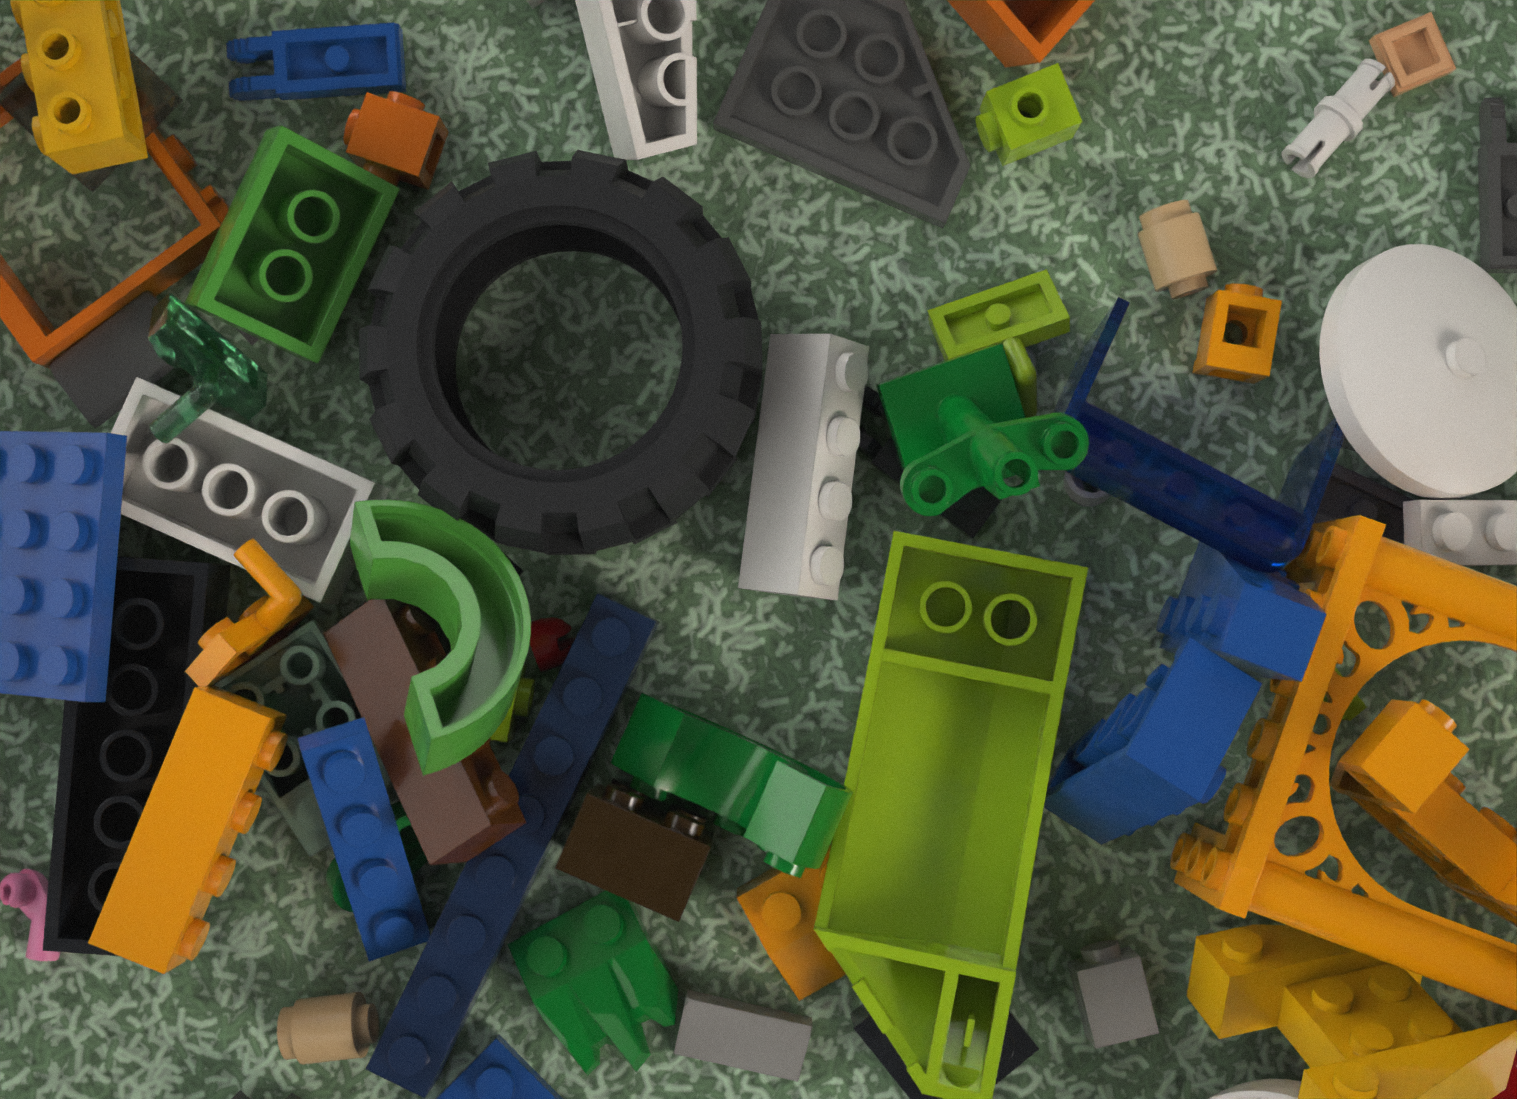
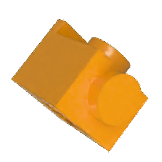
M1239 283L1226 284L1224 290L1218 289L1206 298L1197 357L1194 361L1192 373L1251 384L1269 377L1282 300L1263 297L1264 290L1262 288ZM1233 323L1241 328L1243 339L1239 345L1228 343L1224 339L1226 324Z

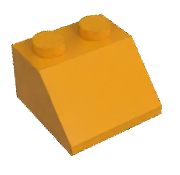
M832 842L819 869L806 867L801 878L772 868L737 888V900L767 954L799 1001L846 975L831 951L828 952L813 929Z

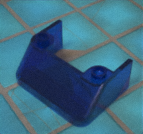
M1118 297L1081 351L1053 413H1066L1074 417L1083 425L1089 438V448L1084 460L1077 467L1065 471L1256 571L1274 573L1284 569L1300 555L1305 547L1343 444L1345 435L1336 419L1334 418L1295 457L1278 500H1275L1088 403L1085 400L1130 302Z

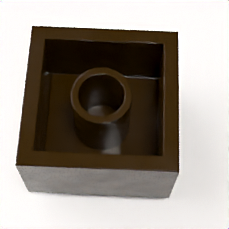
M613 778L607 786L597 783L584 799L555 869L679 922L712 846L714 833L704 829L707 818L673 803L668 812L644 803L647 795L629 786L630 783Z

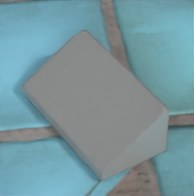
M687 990L673 1054L798 1082L811 1036L812 1017Z

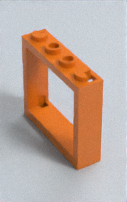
M21 58L0 73V128L36 103L35 93L31 91L24 78ZM137 83L135 86L147 151L201 225L57 329L53 327L0 254V318L30 360L49 369L50 364L142 292L148 290L157 296L202 264L229 210L226 201L211 184L201 189L189 173L198 164L176 135L172 134L165 139L152 121L161 116V113Z

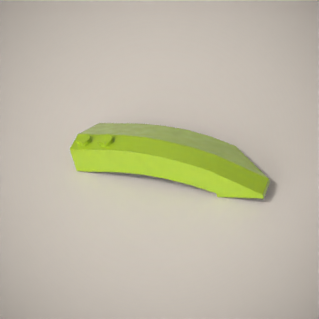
M894 531L844 785L850 788L853 794L832 840L813 929L828 952L831 951L853 984V990L882 1034H886L907 1066V1072L922 1094L943 1099H993L1016 978V968L1044 803L1088 567Z

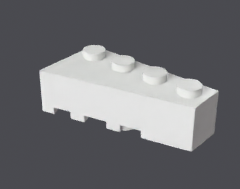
M575 0L614 157L625 160H639L696 145L697 58L692 56V21L697 20L696 0Z

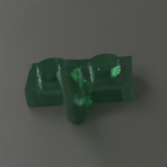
M171 292L152 308L147 340L151 342L153 349L164 362L175 368L182 367L194 377L193 387L149 424L151 432L159 441L166 444L171 442L215 403L224 408L232 407L248 421L266 406L268 379L266 371Z

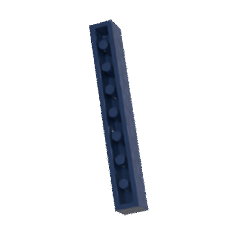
M597 593L509 774L517 788L519 795L518 805L527 823L466 862L366 1070L423 1098L427 1096L437 1082L660 623L659 621L603 594Z

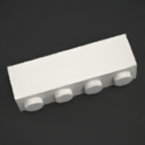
M770 334L738 588L838 601L840 579L844 572L843 554L848 515L852 508L851 491L856 451L860 444L859 427L864 387L868 380L869 346L833 334Z

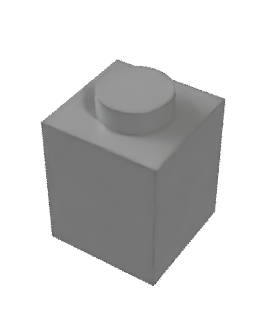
M1117 940L1100 941L1082 947L1080 949L1082 958L1067 961L1085 1036L1095 1049L1159 1034L1141 957L1129 946L1120 948Z

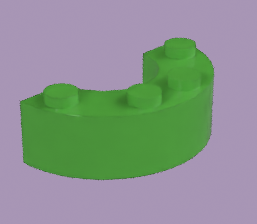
M391 499L357 501L354 503L349 545L366 599H395L419 607L439 623L451 646V652L436 667L412 676L404 718L424 776L445 769L471 755L494 734L505 719L512 705L529 649L531 637L529 602L520 577L510 560L490 538L461 518L457 521L441 509L410 501Z

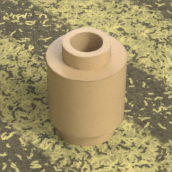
M1179 200L1140 215L1139 219L1143 230L1138 233V238L1155 291L1161 292L1169 289L1171 299H1178L1207 289L1209 285L1206 277L1216 273L1218 270L1200 214L1198 212L1192 213L1189 201Z
M361 992L298 999L294 1006L281 1009L277 1021V1040L281 1055L286 1060L297 1059L302 1065L363 1058L368 1053L370 1043H376L379 1037L377 1008L373 1003L366 1004V999Z

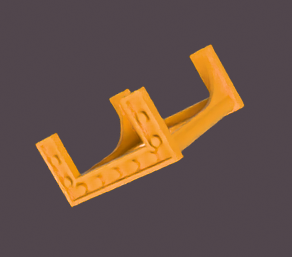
M1362 515L1301 526L1299 534L1292 532L1285 540L1279 555L1278 567L1283 568L1287 572L1285 578L1295 581L1300 586L1298 591L1308 594L1327 615L1302 682L1279 679L1270 680V691L1276 694L1267 719L1260 718L1249 737L1247 756L1251 757L1252 761L1243 784L1238 782L1234 785L1226 801L1224 821L1229 822L1226 834L1196 822L1191 834L1183 832L1176 841L1170 860L1171 869L1177 871L1174 883L1214 907L1245 919L1248 911L1517 1011V944L1415 907L1394 896L1379 885L1361 867L1344 841L1335 819L1329 787L1331 751L1343 715L1361 688L1382 668L1409 652L1442 642L1475 641L1517 652V586L1383 537L1386 524ZM1364 601L1375 603L1388 618L1390 637L1387 644L1380 649L1369 647L1357 633L1354 623L1355 611L1359 604ZM1402 602L1413 605L1409 613L1410 615L1425 614L1429 616L1428 623L1423 630L1418 633L1409 631V618ZM1448 619L1459 622L1460 625L1449 627ZM1343 644L1356 657L1353 670L1344 677L1335 671L1336 664L1343 663ZM1325 695L1328 699V702L1323 701ZM1318 714L1323 715L1327 721L1326 729L1320 734L1313 732ZM1307 745L1312 747L1310 750L1305 751ZM1301 774L1307 776L1311 784L1307 798L1302 802H1287L1289 796L1295 793L1299 786L1298 783L1294 782L1296 776ZM1299 816L1314 818L1319 825L1320 832L1318 839L1312 847L1295 855L1280 853L1274 843L1276 832L1280 826L1286 821ZM1328 855L1333 856L1337 860L1338 876L1336 880L1330 879L1320 869L1317 871L1316 878L1305 874V871L1311 870L1323 863ZM1357 885L1364 892V895L1356 894L1351 890Z

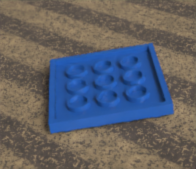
M0 431V693L79 702H106L127 436L101 432Z

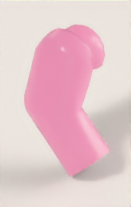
M23 869L19 873H10L3 878L0 883V899L4 905L19 908L31 920L26 958L36 961L59 960L60 952L42 951L49 881L38 871Z

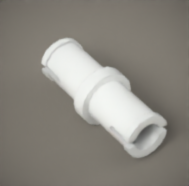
M1364 59L1334 96H1325L1314 108L1315 117L1296 139L1282 151V158L1286 164H1290L1296 157L1301 158L1291 170L1302 177L1313 178L1323 163L1343 141H1351L1363 129L1362 119L1385 93H1388L1395 86V79L1391 72L1386 73L1380 81L1375 80L1386 68L1383 64L1373 59Z

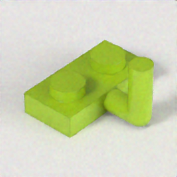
M1047 269L927 310L930 328L944 360L995 343H1002L1025 417H1034L1037 414V374L1025 347L1070 332V316Z

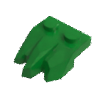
M605 890L507 944L532 1002L542 1019L587 1076L600 1065V1048L605 1044L614 1046L637 1072L651 1055L641 1023L651 1019L664 1027L675 1025L679 990L657 946L652 943L634 903Z

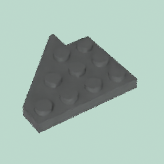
M767 0L713 122L714 130L943 229L971 165L905 1Z

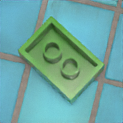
M282 125L267 129L184 304L293 356L318 364L400 188Z

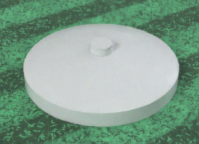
M1425 244L1398 246L1384 251L1355 267L1337 286L1327 305L1321 326L1319 352L1321 375L1328 402L1338 425L1359 456L1380 476L1402 490L1417 496L1440 500L1459 499L1502 484L1517 472V306L1499 283L1485 270L1466 257L1438 246Z

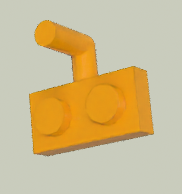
M254 538L239 547L233 556L268 595L261 597L240 615L238 622L235 624L229 617H226L212 626L198 640L197 644L203 651L185 670L198 687L215 684L286 638L314 607L302 595L299 587Z

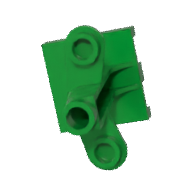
M995 343L876 384L904 470L900 479L902 497L908 506L920 515H939L968 492L982 486L999 500L1013 495H1023L1031 489L1040 486L1038 470H1071L1084 460L1088 452L1089 438L1087 431L1071 415L1056 412L1025 417L1002 343ZM1017 475L1023 480L1017 486H1008L1003 479Z

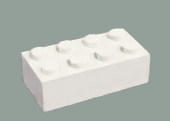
M136 377L111 431L113 434L127 436L121 506L122 515L243 569L245 568L233 555L245 542L254 538L299 587L302 595L319 603H339L356 566L349 545L354 503L357 501L386 499L390 491L389 488Z

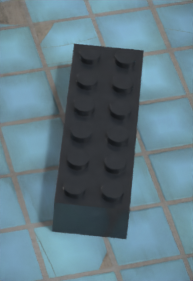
M117 557L106 702L64 701L42 951L118 956L88 942L194 687H198L185 670L203 651L197 644L198 640L212 626L227 616L231 566L200 562Z

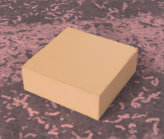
M1432 12L1376 34L1369 40L1377 61L1386 67L1382 71L1383 75L1391 72L1395 79V86L1391 89L1393 97L1446 76L1456 69Z

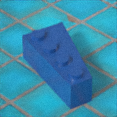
M1202 532L1178 598L1169 596L1157 621L1156 631L1164 634L1159 648L1176 654L1178 648L1191 637L1251 677L1302 682L1327 614L1308 594L1298 591L1300 586L1295 581L1285 578L1287 572L1283 568L1276 566V561L1273 558Z
M1190 637L1178 648L1174 656L1175 660L1170 668L1160 664L1148 676L1145 685L1148 687L1143 689L1137 697L1132 693L1125 696L1107 720L1100 719L1068 749L1048 782L1044 808L1102 845L1123 835L1129 837L1137 829L1146 825L1152 827L1160 819L1174 814L1178 816L1186 808L1197 803L1206 804L1218 791L1225 778L1226 768L1221 766L1220 763L1262 686L1261 682Z

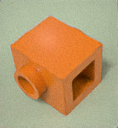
M389 91L386 99L366 92L361 109L354 108L347 119L343 140L344 144L348 146L346 153L357 166L395 186H398L400 180L429 190L449 131L440 116L425 112V104L409 95Z

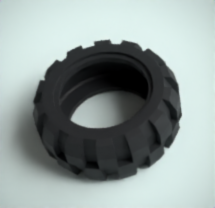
M581 150L575 152L572 156V161L541 162L537 151L489 162L490 176L460 191L457 190L451 181L414 212L421 223L401 249L388 245L368 287V291L376 297L370 326L367 325L359 329V380L369 385L375 409L374 414L369 420L391 464L399 466L419 489L418 496L431 506L443 510L458 521L461 518L473 525L488 538L495 541V543L541 552L547 555L597 554L599 550L631 542L637 544L676 524V519L704 496L709 497L737 460L736 454L750 424L754 422L763 378L762 325L758 318L751 291V280L729 237L722 238L703 216V206L665 177L651 181L629 171L625 159ZM576 251L599 254L618 260L641 273L656 286L672 307L681 326V366L673 394L666 408L653 426L633 445L605 461L590 466L567 470H546L523 466L498 456L484 443L471 425L464 411L457 385V349L462 329L471 309L495 280L513 267L532 258L556 252Z

